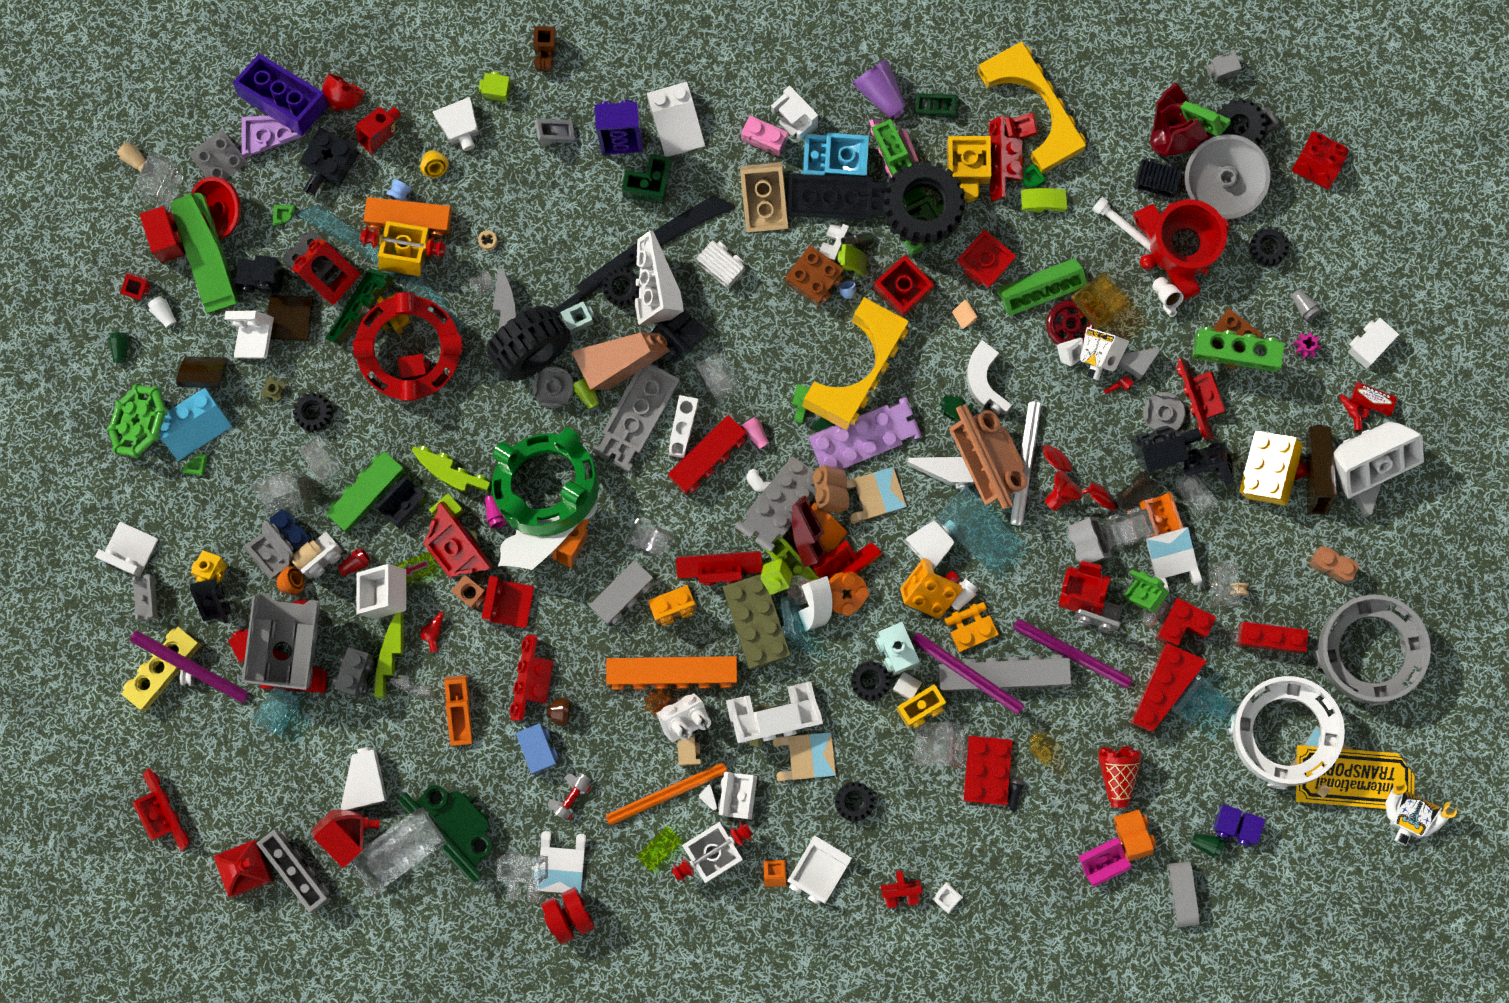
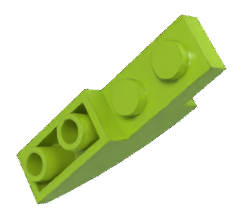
M420 445L419 448L413 446L412 452L420 463L445 485L464 494H467L469 487L490 493L492 484L488 482L489 478L479 474L476 477L468 475L469 471L459 467L454 470L455 462L451 460L452 456L442 452L439 455L431 453L432 449Z

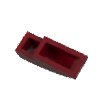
M804 495L792 505V530L800 559L804 567L818 563L827 552L820 540L824 531L806 495Z

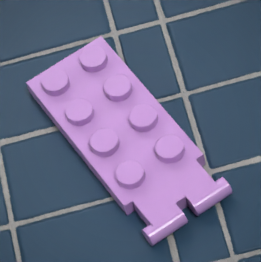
M907 397L900 398V403L888 408L886 404L861 414L854 426L850 425L847 431L834 425L808 436L819 467L827 465L844 469L902 445L901 440L911 436L914 439L921 437L922 435L916 420L911 419L907 421L906 417L913 415Z

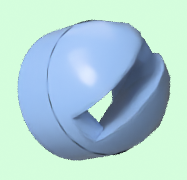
M845 281L839 286L840 293L844 298L851 299L856 295L857 288L854 281Z

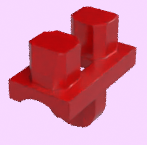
M902 870L895 871L897 883L880 885L883 899L885 898L888 908L899 906V896H906L908 905L919 904L920 894H922L920 880L904 882Z

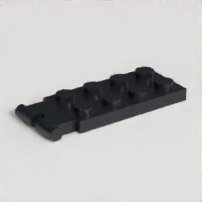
M789 173L787 216L871 220V216H884L885 220L883 199L891 178H886V182L873 181V177Z

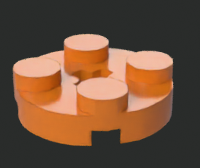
M848 571L849 573H837L829 580L832 592V610L845 616L852 615L869 596L865 581L858 574ZM844 589L847 591L850 589L847 597H843L844 594L842 592Z

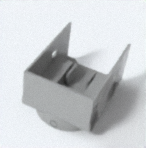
M257 593L253 595L242 682L303 690L311 687L321 601L309 600L305 604L273 601L267 594ZM286 642L291 646L292 654L289 659L281 661L275 658L273 648L276 643Z

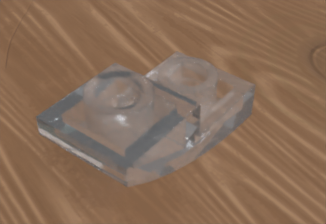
M397 675V679L391 678L390 683L405 693L421 699L435 701L436 692L430 690V686L418 685V688L415 689V681L410 680V676Z

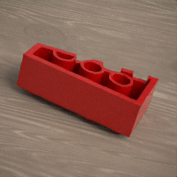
M1166 643L1160 652L1130 725L1148 733L1153 732L1207 660Z

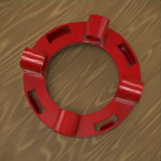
M413 292L395 293V297L380 302L366 314L360 323L356 339L353 340L354 359L357 360L362 375L374 389L390 398L412 401L428 397L447 384L454 374L459 356L462 354L461 335H458L454 322L439 305L426 298L414 296ZM429 307H431L432 309H434L433 312H434L435 314H437L441 319L444 318V319L446 320V322L443 324V323L441 322V320H440L435 314H433L432 312H430V311L427 310V309H428ZM380 309L383 310L384 312L381 313V314L372 322V324H371L370 327H368V326L366 325L367 322H370V323H371V321L378 315L377 312H378ZM401 315H414L423 318L434 327L440 339L441 352L436 366L427 375L415 380H400L390 376L381 368L375 356L374 344L380 328L390 319ZM445 368L449 369L450 372L448 373V375L444 374L441 377V379L437 381L439 385L435 387L432 384V382H434L443 373ZM371 371L379 380L388 385L385 389L381 388L382 384L374 377L371 379L368 376Z

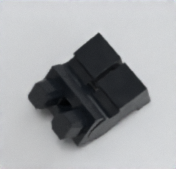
M685 309L673 319L658 323L651 332L660 333L665 337L669 352L661 358L666 362L672 361L674 364L679 359H683L701 340L709 335L708 331L695 318H692V315Z

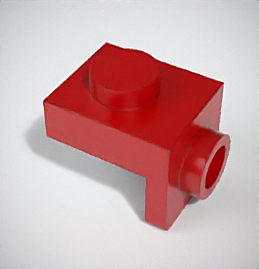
M1028 113L1016 118L1005 117V133L1010 138L1024 139L1039 134L1034 113Z

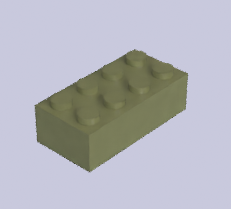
M761 574L722 586L749 671L790 658V652L772 597L760 579Z

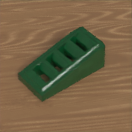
M917 93L914 114L958 119L960 98L958 95ZM923 99H927L926 109H922ZM932 100H935L934 110H930ZM940 101H944L943 110H939ZM949 102H952L951 110H948Z

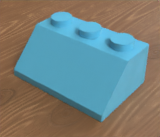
M203 388L168 411L159 436L179 462L230 429L232 425L212 394L206 388Z

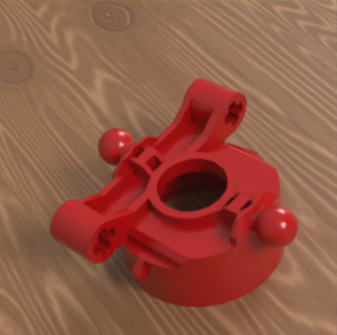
M1194 199L1181 200L1173 204L1169 203L1161 215L1154 204L1134 212L1133 219L1150 242L1151 254L1141 256L1140 266L1145 270H1151L1157 264L1162 270L1165 269L1171 284L1175 285L1183 294V301L1199 294L1200 288L1194 275L1199 273L1208 274V269L1223 252L1227 241V232L1230 229L1229 221L1226 218H1222L1219 212L1211 205ZM1181 230L1193 232L1199 240L1198 251L1189 256L1177 253L1172 246V236Z

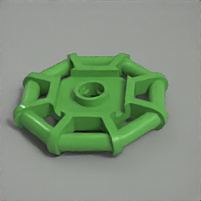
M138 383L133 385L132 390L123 398L116 400V407L110 425L107 426V433L110 434L113 444L112 450L116 455H129L133 458L141 457L143 451L160 439L159 433L164 418L168 415V409L165 408L161 396L162 390L158 386H142ZM144 394L149 395L147 400H144ZM118 433L122 434L123 438L121 441Z

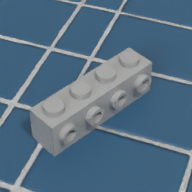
M272 830L256 844L307 911L315 913L331 900L328 895L330 894L329 889L323 882L319 884L315 878L317 874L310 865L306 867L302 861L304 857L297 848L293 850L289 844L291 840L284 831Z

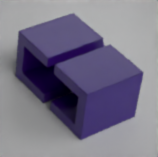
M1224 804L1220 805L1212 829L1217 832L1216 836L1227 840L1230 837L1238 839V844L1250 847L1251 844H1258L1265 819L1247 812L1246 814L1243 813L1238 831L1236 832L1242 811Z

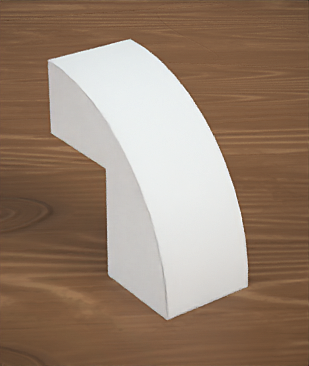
M827 576L802 585L809 607L798 611L805 632L824 626L831 617L832 592Z

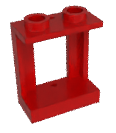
M321 238L309 244L306 253L295 260L294 266L291 269L331 305H334L361 275L333 247ZM318 256H326L342 271L329 287L312 271V262Z

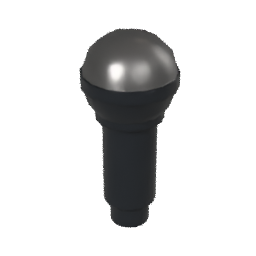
M1019 777L1012 778L1009 783L1011 788L1009 810L1012 811L1016 810L1019 794L1025 786L1024 781Z

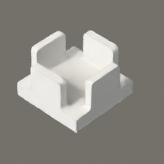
M790 85L783 91V95L771 105V112L773 114L779 111L784 116L779 120V124L791 136L797 133L799 141L806 134L813 133L818 128V114Z

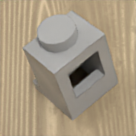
M1231 50L1228 56L1219 55L1215 57L1212 63L1206 66L1209 77H1213L1215 82L1236 76L1242 69L1235 50Z

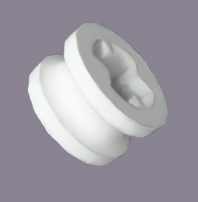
M181 670L180 684L185 686L187 683L189 686H193L195 677Z

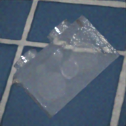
M1216 562L1209 565L1210 608L1238 606L1240 604L1238 563Z

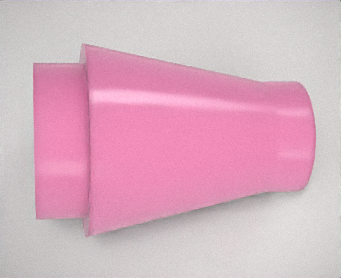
M756 416L741 425L758 449L770 443L766 437L761 420L758 421Z

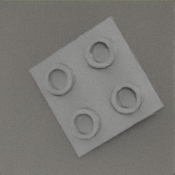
M223 129L189 153L206 177H220L226 180L248 163L245 158L243 159L242 154Z

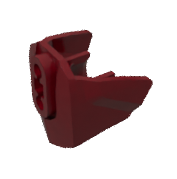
M1174 83L1164 91L1161 98L1156 102L1150 143L1151 149L1163 156H1171L1194 150L1213 135L1205 131L1199 120L1194 121L1191 118L1186 122L1181 106L1185 101H1189L1178 83Z

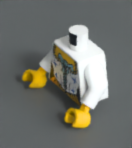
M1398 778L1393 780L1394 789L1391 790L1385 805L1387 817L1391 820L1390 825L1399 829L1394 840L1397 843L1407 846L1411 835L1416 838L1428 837L1439 830L1449 818L1456 816L1457 807L1453 811L1447 810L1450 802H1446L1443 811H1441V807L1407 792L1406 781H1404L1402 786H1397Z

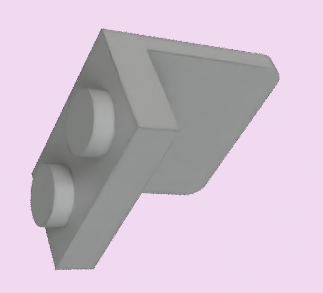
M265 521L262 523V534L245 545L244 549L272 581L284 568L292 566L293 547L287 540L283 541L279 536V530L274 524L270 525Z

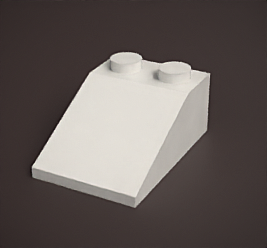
M687 82L647 93L648 103L665 156L671 157L705 147Z

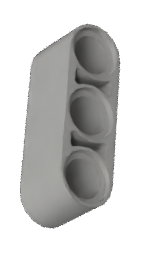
M1190 861L1167 864V870H1170V877H1168L1170 892H1173L1174 898L1172 899L1173 913L1176 914L1177 919L1175 921L1176 928L1199 925V913Z

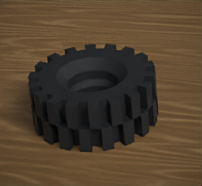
M1238 98L1237 101H1234V99L1229 100L1230 103L1227 105L1224 103L1222 109H1218L1216 113L1229 118L1231 124L1222 134L1240 135L1260 146L1262 139L1266 137L1268 125L1266 116L1259 105L1254 104L1252 100L1247 99L1246 101L1243 98ZM1244 118L1248 121V129L1244 133L1238 134L1232 130V123L1235 119Z

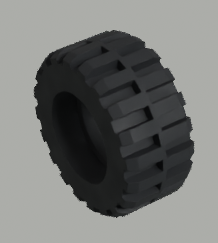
M918 161L912 162L910 167L907 165L903 166L900 172H896L892 176L891 181L888 182L883 199L885 222L891 226L890 231L894 235H900L899 239L903 242L907 239L914 246H917V243H923V247L930 246V243L933 242L936 245L941 243L942 239H948L959 226L966 201L964 200V188H960V180L958 177L954 178L952 176L953 172L949 168L946 171L942 169V164L937 163L936 166H933L931 161H924V164L919 165ZM918 187H927L936 191L944 202L941 215L930 221L915 219L904 207L906 194Z
M539 305L535 308H529L525 312L519 313L515 318L510 319L507 324L498 329L499 331L492 336V340L488 343L487 355L504 379L511 382L524 380L542 371L562 354V351L570 343V330L552 307Z

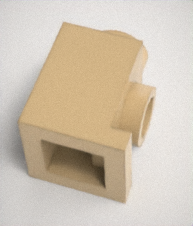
M692 734L689 739L685 736L687 740L678 739L679 766L701 765V760L696 759V756H700V742L695 743V734Z

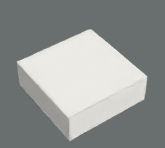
M946 882L932 900L949 914L963 897Z

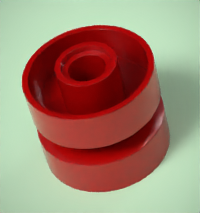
M576 887L562 893V899L565 904L563 907L555 897L541 903L547 927L552 936L555 935L560 945L574 939L572 930L574 925L581 935L595 929L589 912H586L583 908L585 903Z

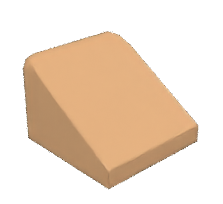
M966 300L952 312L962 329L976 322L977 315Z

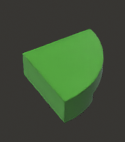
M274 205L273 226L287 223L291 219L290 217L294 215L296 206Z
M202 454L192 458L184 465L182 473L204 476L208 455Z

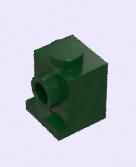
M945 395L939 404L941 406L940 413L953 422L958 423L961 419L956 408L965 405L966 401L959 396ZM970 403L968 406L970 412L974 407L972 403Z

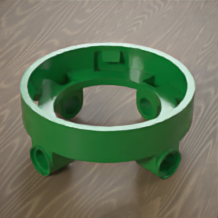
M565 427L560 434H539L526 438L514 446L500 442L495 447L493 458L496 459L498 464L492 477L493 498L503 518L516 530L533 536L559 534L580 523L593 508L599 492V476L590 454L581 445V438L575 431ZM542 453H555L564 456L573 464L576 477L575 483L569 481L564 485L561 491L562 501L548 508L534 509L529 508L520 497L513 494V476L524 461ZM583 463H588L592 469L588 470L589 479H586V470ZM559 516L560 518L557 521L545 524H539L538 520L550 519Z

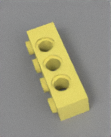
M180 627L172 629L167 634V640L163 644L170 649L178 646V653L188 659H191L202 646ZM151 654L153 657L148 662H144L139 667L136 677L126 682L123 687L124 691L121 693L138 709L144 712L147 711L181 670ZM164 663V671L158 674L156 672L157 665ZM149 679L150 687L147 690H143V681Z

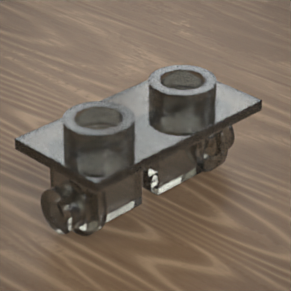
M1146 470L1140 471L1131 481L1133 484L1132 488L1127 485L1116 494L1115 504L1129 513L1159 483L1150 478L1151 475Z

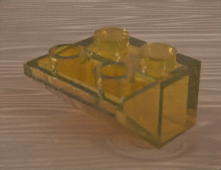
M1105 272L1101 273L1070 297L1096 330L1110 324L1127 311L1130 306L1129 301Z

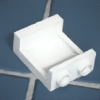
M814 835L787 881L791 883L789 888L799 894L802 891L810 895L808 899L817 905H820L821 902L825 904L852 858Z

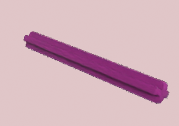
M1018 619L1014 625V630L1124 688L1129 687L1132 681L1130 676L1021 619Z
M137 630L133 632L130 638V642L240 703L245 702L247 699L248 691Z
M917 632L913 637V644L1014 713L1019 714L1024 708L1023 703L922 634Z

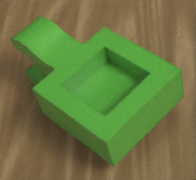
M797 384L792 401V406L797 407L794 422L803 423L807 409L802 407V404L811 387Z

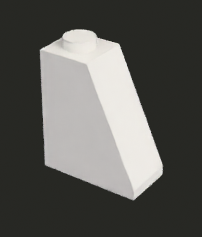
M370 747L358 749V753L352 755L341 804L342 810L352 811L388 802L376 750H370Z

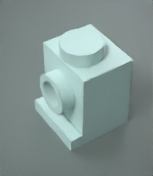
M584 302L560 312L571 335L594 324L592 318L595 315L591 307H586ZM582 316L583 320L577 322L576 317Z

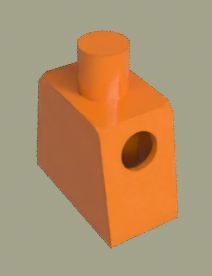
M589 519L582 520L552 552L554 560L570 568L573 567L587 539L588 530L586 527L590 521Z

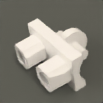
M845 224L842 227L830 225L826 237L836 240L835 244L832 246L823 242L819 252L836 262L838 252L842 249L841 238L847 236L849 226Z

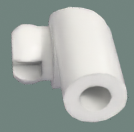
M751 469L748 472L747 482L757 492H763L771 483L763 481L759 476V471L756 469Z

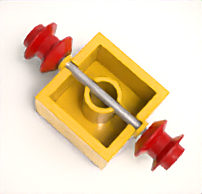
M386 221L383 235H380L378 228L373 232L369 230L368 226L365 230L361 231L360 242L363 243V247H366L367 244H372L373 249L381 244L378 253L379 270L420 277L426 254L428 258L432 255H437L438 260H440V257L445 256L446 244L443 243V239L439 243L434 242L433 237L429 239L428 228Z

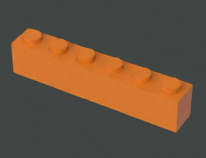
M737 656L606 658L607 686H612V690H624V686H633L634 690H645L646 686H655V689H668V685H676V689H689V685H698L699 689H710L711 685H720V688L724 689L733 688V684H737Z

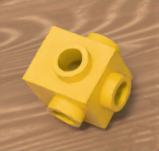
M202 550L198 560L192 565L191 574L195 577L196 583L215 578L218 584L223 579L228 565L220 556Z

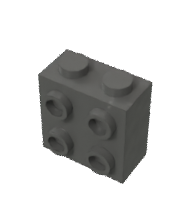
M312 229L308 233H304L299 238V243L294 248L292 247L286 251L282 260L292 269L295 260L306 253L309 244L321 237ZM326 256L316 257L311 265L313 273L324 283L339 270Z
M348 647L347 651H343L340 663L342 666L340 672L335 673L333 679L334 689L361 699L369 690L370 683L367 681L369 675H373L377 666V662H374L375 657L369 653Z

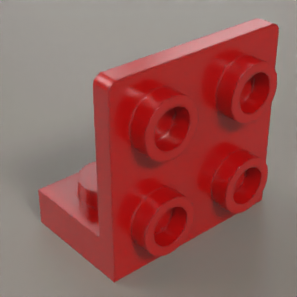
M489 576L481 618L486 622L526 628L534 586L503 581L498 577Z

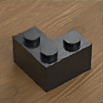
M255 255V260L239 259L235 283L243 292L253 293L254 290H262L264 294L274 295L275 292H281L284 267L277 257Z

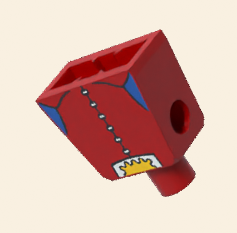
M393 106L386 112L382 107H378L356 124L357 142L371 155L396 132L395 121L401 117L399 110Z

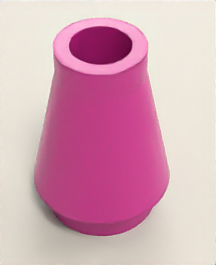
M493 495L486 497L484 500L486 503L487 524L492 529L505 526L507 522L499 511Z

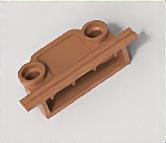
M967 404L957 407L956 410L961 420L950 427L949 430L984 505L986 506L999 500L1003 509L1014 506L1010 496L1026 487L1027 478L1022 472L1024 464L1008 430L1000 426L997 415L990 410H985L979 415L972 417Z

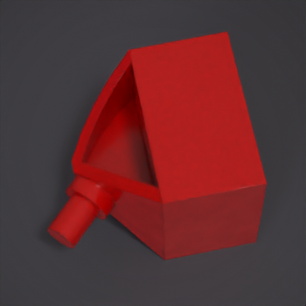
M331 810L312 828V837L344 868L363 851V831H368V828L379 829L380 820H368V817L353 811Z
M254 839L213 856L229 898L237 897L274 882L265 854L256 844L260 840Z

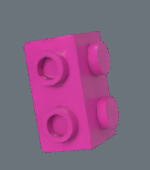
M1117 837L1078 856L1083 872L1093 887L1132 868L1130 862L1125 857L1122 844Z

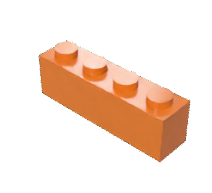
M367 197L363 222L366 227L368 226L373 231L376 228L381 231V228L385 229L386 221L428 228V233H431V236L443 238L444 235H449L452 209L446 205Z

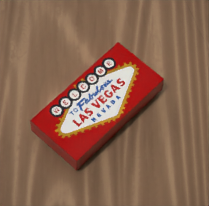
M1356 382L1350 401L1391 416L1397 397Z

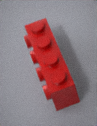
M727 415L668 473V478L686 496L690 492L692 494L695 493L701 486L700 482L705 477L709 479L716 472L715 467L720 462L724 464L731 457L730 452L735 447L739 449L746 442V431Z

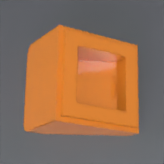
M765 860L764 887L786 886V861Z

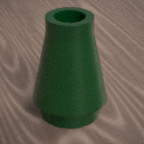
M110 333L108 340L113 363H126L130 339L127 333Z
M1195 833L1191 845L1213 858L1214 856L1220 858L1225 841L1221 840V837Z

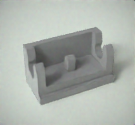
M146 574L144 577L133 576L136 622L157 620L155 577L150 574Z

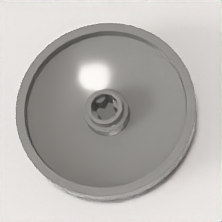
M1222 134L1205 140L1193 151L1185 169V186L1190 199L1203 201L1211 205L1219 212L1222 218L1226 219L1238 218L1253 211L1266 196L1270 184V167L1263 151L1250 139L1235 134Z

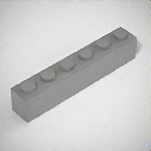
M1051 655V659H1042V656H1030L1029 660H1020V657H1008L1007 661H999V658H987L986 662H977V659L964 660V664L1001 689L1071 685L1070 659L1064 658V655ZM944 664L938 665L939 692L980 690Z

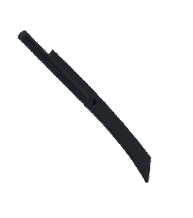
M711 196L655 230L654 234L659 245L662 246L685 231L734 209L735 205L718 197ZM637 243L578 284L576 287L579 292L554 308L556 313L560 315V312L574 306L603 285V279L611 270L618 267L629 268L636 263Z

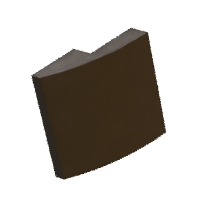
M270 295L267 315L274 317L270 339L309 341L313 298Z
M185 356L178 371L177 387L220 388L222 376L225 377L228 358Z

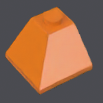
M814 503L811 507L824 531L820 540L828 554L837 547L848 532L828 512L818 509L817 504ZM792 531V533L788 537V540H790L794 545H796Z

